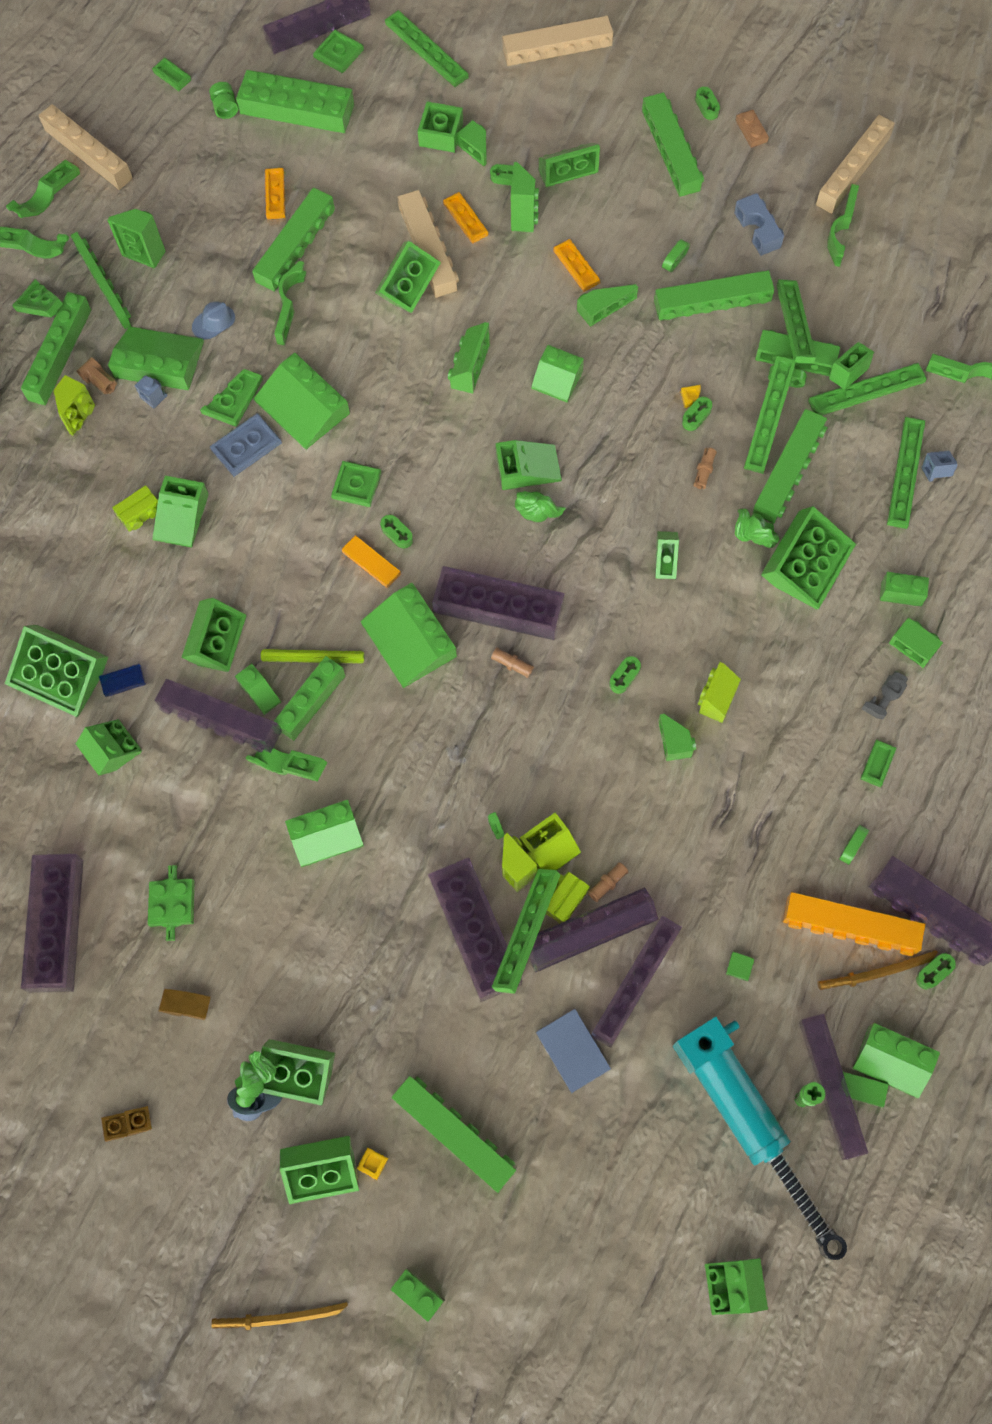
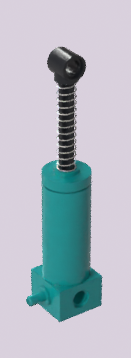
M714 1017L679 1039L672 1047L688 1072L696 1074L743 1150L749 1156L752 1164L755 1166L764 1161V1163L769 1162L768 1164L772 1165V1169L776 1171V1175L780 1178L779 1180L786 1187V1192L790 1193V1197L794 1199V1203L798 1206L797 1209L801 1210V1214L804 1215L805 1220L809 1223L808 1226H811L812 1232L814 1231L817 1235L815 1240L818 1243L820 1254L829 1260L842 1259L847 1252L845 1240L837 1235L833 1228H828L829 1224L825 1223V1219L821 1217V1213L817 1210L818 1207L814 1206V1201H811L810 1196L807 1195V1190H804L803 1185L799 1183L800 1179L796 1178V1173H793L792 1168L788 1166L789 1162H786L785 1157L781 1155L784 1151L783 1148L791 1143V1141L731 1050L734 1043L729 1034L739 1029L738 1022L733 1020L723 1027L718 1018ZM699 1041L706 1043L707 1050L699 1047ZM831 1240H834L838 1245V1250L835 1254H831L827 1249V1245Z

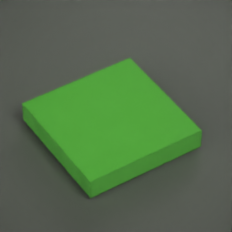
M334 29L313 55L315 59L344 73L361 54L364 47L359 42Z
M342 461L331 494L332 499L371 507L381 476V469Z

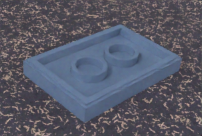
M257 413L212 444L210 449L232 476L235 477L278 447L282 442Z
M575 1009L536 1032L571 1094L611 1070Z

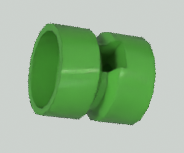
M227 82L213 84L209 94L216 116L222 119L232 118L238 112V105L232 86Z

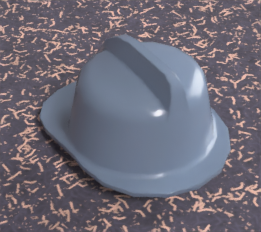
M210 302L203 309V313L194 319L192 323L193 334L197 338L204 340L211 339L233 325L235 313L224 302Z
M237 1087L233 1088L227 1096V1103L231 1110H233L234 1118H239L243 1121L256 1120L263 1112L275 1108L282 1100V1097L260 1093L253 1104L246 1108L236 1103Z

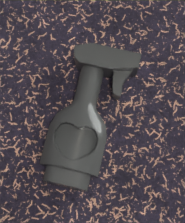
M894 671L892 675L888 676L882 686L883 697L879 704H875L877 698L874 696L870 702H865L862 710L877 719H884L887 715L885 709L890 701L901 697L907 687L906 682L908 678Z

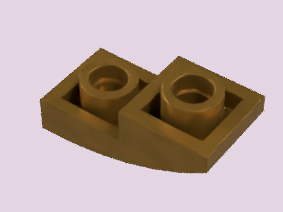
M164 989L158 1012L205 1020L211 997L186 991Z
M148 1106L101 1118L105 1142L152 1130Z

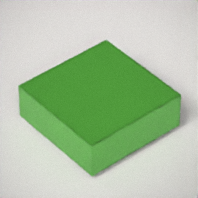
M732 952L726 975L748 981L754 958Z

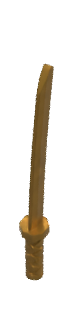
M934 950L921 956L858 974L851 972L844 977L818 981L819 990L845 985L855 987L857 983L878 979L929 963L937 955L938 951Z
M348 1303L274 1315L252 1317V1314H246V1317L212 1318L211 1327L212 1329L245 1327L246 1330H251L252 1327L312 1320L338 1315L348 1306Z

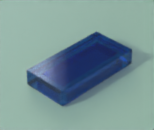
M140 664L99 676L105 697L146 685Z

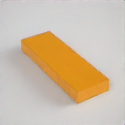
M284 168L265 169L267 219L286 218Z
M460 192L443 200V204L472 244L488 236V230Z
M570 239L554 247V253L583 292L600 284V278Z
M356 535L342 548V552L386 588L401 575L400 570Z

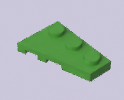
M35 279L12 306L17 312L52 318L57 314L58 309L63 303Z
M243 369L227 384L228 387L223 392L217 393L210 404L204 405L200 409L201 414L237 427L263 380L262 375Z

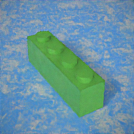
M772 330L762 331L755 360L775 364L777 356L794 360L788 335L776 333ZM812 339L816 355L814 364L796 363L794 368L830 377L833 364L838 359L840 346Z
M325 656L273 721L277 730L294 741L344 679L343 667Z

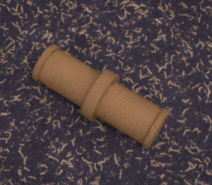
M704 449L701 463L697 466L698 473L693 484L698 489H706L709 474L713 471L712 465L717 453L715 449Z
M498 647L491 656L492 660L503 664L510 671L514 670L526 676V678H529L534 669V666L518 659L517 655L514 654L512 656Z
M618 862L609 873L603 874L600 877L601 880L588 891V895L595 902H598L609 890H613L616 887L615 884L628 874V869Z

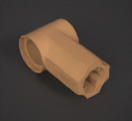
M91 357L77 370L79 376L86 383H92L105 395L111 394L115 390L116 380L107 374L94 358Z

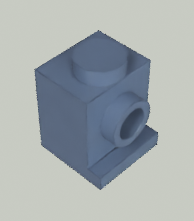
M146 375L135 384L140 398L153 409L168 396L161 390L162 386L156 379Z
M950 451L927 453L922 465V470L929 482L933 481L934 478L951 477L957 469V461Z

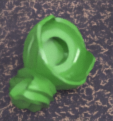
M518 492L515 500V508L522 517L534 522H543L548 517H559L566 510V507L556 506L551 497L544 496L539 492Z
M746 508L738 510L739 517L735 525V536L739 540L745 542L752 540L755 544L768 548H773L779 542L780 538L774 532L773 523H767L758 513H753L750 517L749 511Z
M260 1051L251 1053L248 1058L249 1062L244 1061L240 1065V1076L235 1080L237 1087L235 1100L241 1107H250L263 1091V1084L272 1081L275 1077L276 1067L269 1059L262 1056Z

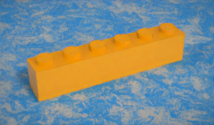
M793 892L787 897L783 923H787L790 928L801 929L804 927L810 929V932L822 935L825 932L833 934L832 937L836 939L846 940V938L854 939L857 944L868 945L871 943L877 945V948L887 951L892 948L900 950V954L913 956L921 951L925 930L924 923Z

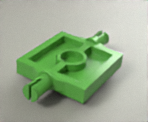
M176 865L168 866V879L149 882L148 926L165 927L166 941H175L176 927L194 924L195 881L193 879H178V866Z

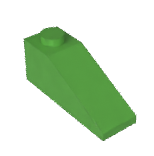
M635 284L611 287L584 293L577 299V312L591 327L637 299L638 286Z

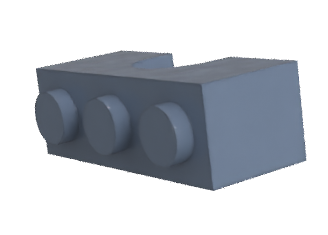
M757 193L738 200L734 214L742 227L748 225L759 227L754 230L752 243L760 256L781 248L784 239L783 230L775 223V218L767 210L764 200L760 199Z

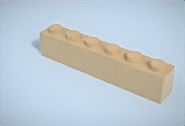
M608 16L505 35L502 36L503 53L507 66L605 48L612 46L613 30Z
M53 104L39 114L46 132L118 190L133 179L126 162Z
M881 115L876 117L821 188L816 206L831 214L835 211L849 193L851 185L858 181L890 139L895 125L893 121Z
M419 190L397 196L399 210L413 244L441 262L429 282L435 298L456 292L459 278L457 272L452 271L453 265L450 256L445 254L446 247L444 241L440 242L439 229L433 225L432 212L427 211L428 204L426 198L421 196Z

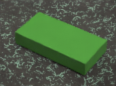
M166 58L162 59L152 68L154 74L178 91L192 81L190 75Z
M876 740L860 779L881 788L896 747Z
M841 1072L837 1095L883 1108L889 1084Z

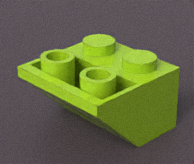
M64 375L55 387L54 395L58 414L69 434L73 436L76 431L81 429L87 416L92 414L95 404L84 384Z
M719 662L717 669L712 668L697 704L701 706L699 714L721 723L724 721L741 680L722 662Z
M556 812L520 837V842L523 845L521 847L526 853H532L537 859L538 869L559 870L581 854L569 829Z
M506 833L503 843L502 873L503 878L518 893L535 878L537 873L536 863L538 861L532 853H526L521 848L523 845L516 836L511 837Z

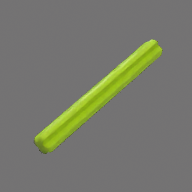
M263 649L261 651V661L320 663L325 656L336 663L362 664L365 660L363 651Z

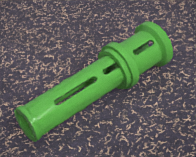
M816 1082L803 1086L800 1092L795 1095L797 1097L795 1103L800 1107L814 1106L821 1103L825 1098L823 1086Z

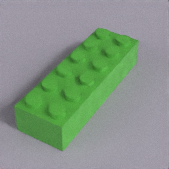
M246 70L236 97L240 114L339 133H345L354 107L352 89Z

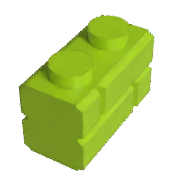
M145 485L112 507V509L128 532L139 529L143 522L149 518L153 519L156 517L158 500Z
M567 872L565 876L561 874L546 914L564 926L588 893L590 886L570 872Z

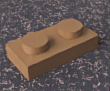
M754 110L736 115V122L751 148L768 142L769 137Z

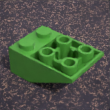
M519 440L495 443L502 490L562 481L555 445Z
M170 476L164 477L159 492L153 540L192 548L209 495L204 483Z

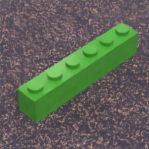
M664 92L644 97L642 104L643 115L679 197L701 191V185L704 182L703 173L698 170L697 160L691 154V147L684 138L683 128H680L678 125V118L676 113L672 111L670 99L666 98Z
M314 187L252 270L256 283L275 292L282 276L303 256L306 247L313 242L315 235L323 228L327 218L334 213L335 206L332 196Z
M768 270L655 289L654 303L658 319L670 320L675 317H688L698 313H710L711 311L728 310L740 306L746 307L757 303L764 304L772 301L774 286Z
M67 292L62 302L63 305L59 308L21 386V390L28 401L46 406L91 313L90 305L85 296Z
M808 409L804 410L754 506L753 513L760 514L763 519L774 524L778 517L782 518L787 508L784 506L785 502L791 501L795 492L792 489L794 485H799L803 474H800L802 469L807 470L811 462L809 456L811 453L815 454L820 444L817 442L818 438H823L828 427L825 426L826 417Z
M409 1076L391 1098L494 1191L499 1193L515 1174L516 1170L513 1168L515 1163L507 1155L503 1157L495 1152L497 1147L489 1139H486L485 1142L477 1136L480 1132L472 1124L469 1123L466 1126L460 1121L462 1116L454 1108L448 1110L442 1105L444 1100L437 1093L434 1092L431 1095L426 1091L427 1085L419 1077L413 1079Z

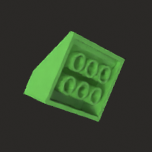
M129 326L114 347L108 366L114 378L139 382L146 375L156 379L161 386L189 391L204 339Z
M295 352L277 367L254 397V401L305 450L350 414L347 400Z
M814 506L799 510L761 576L777 589L817 610L826 598L856 543Z
M413 583L394 592L360 621L403 688L457 657L456 647Z
M39 625L24 626L5 684L75 717H79L102 677L108 656Z

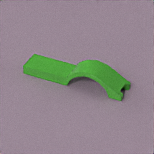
M67 160L62 161L39 179L36 192L30 200L22 204L12 200L6 205L7 209L17 213L20 218L37 216L43 213L49 207L54 194L80 174L79 168Z
M855 184L851 185L844 215L834 221L827 239V248L834 265L840 267L845 246L839 243L835 233L849 228L859 185Z
M0 226V247L24 250L35 257L51 259L62 254L64 245L69 240L68 235L58 234L57 240L47 241L36 237L25 229Z
M299 261L286 272L279 282L278 291L283 306L274 334L277 344L285 345L295 313L293 303L286 298V293L291 286L304 282L307 274L306 271H303L304 262Z
M932 354L926 368L928 372L962 383L975 376H984L992 380V363L989 362L976 363L970 366Z
M257 740L253 743L259 747L255 756L247 755L245 758L277 774L287 775L289 773L317 782L328 763L323 758L291 750L290 754L283 753Z

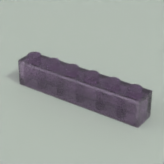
M326 0L262 26L265 40L273 54H277L332 32L334 29L336 30L371 16L368 0Z
M167 678L154 700L159 705V710L168 715L171 712L177 714V717L185 722H189V720L194 721L202 729L207 730V728H211L219 736L226 737L228 735L233 737L232 739L241 745H244V743L250 744L254 750L261 753L263 751L271 753L282 732L276 722Z
M644 887L538 933L528 960L536 973L655 922L659 919L654 901Z
M662 915L593 1030L592 1037L608 1047H612L682 928L681 926Z
M820 1014L802 1019L799 1025L817 1082L825 1090L823 1101L842 1161L869 1154L825 1015Z

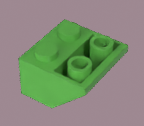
M119 719L85 727L75 743L99 776L118 770L142 752V749Z
M760 1258L705 1264L712 1315L753 1313L768 1310Z

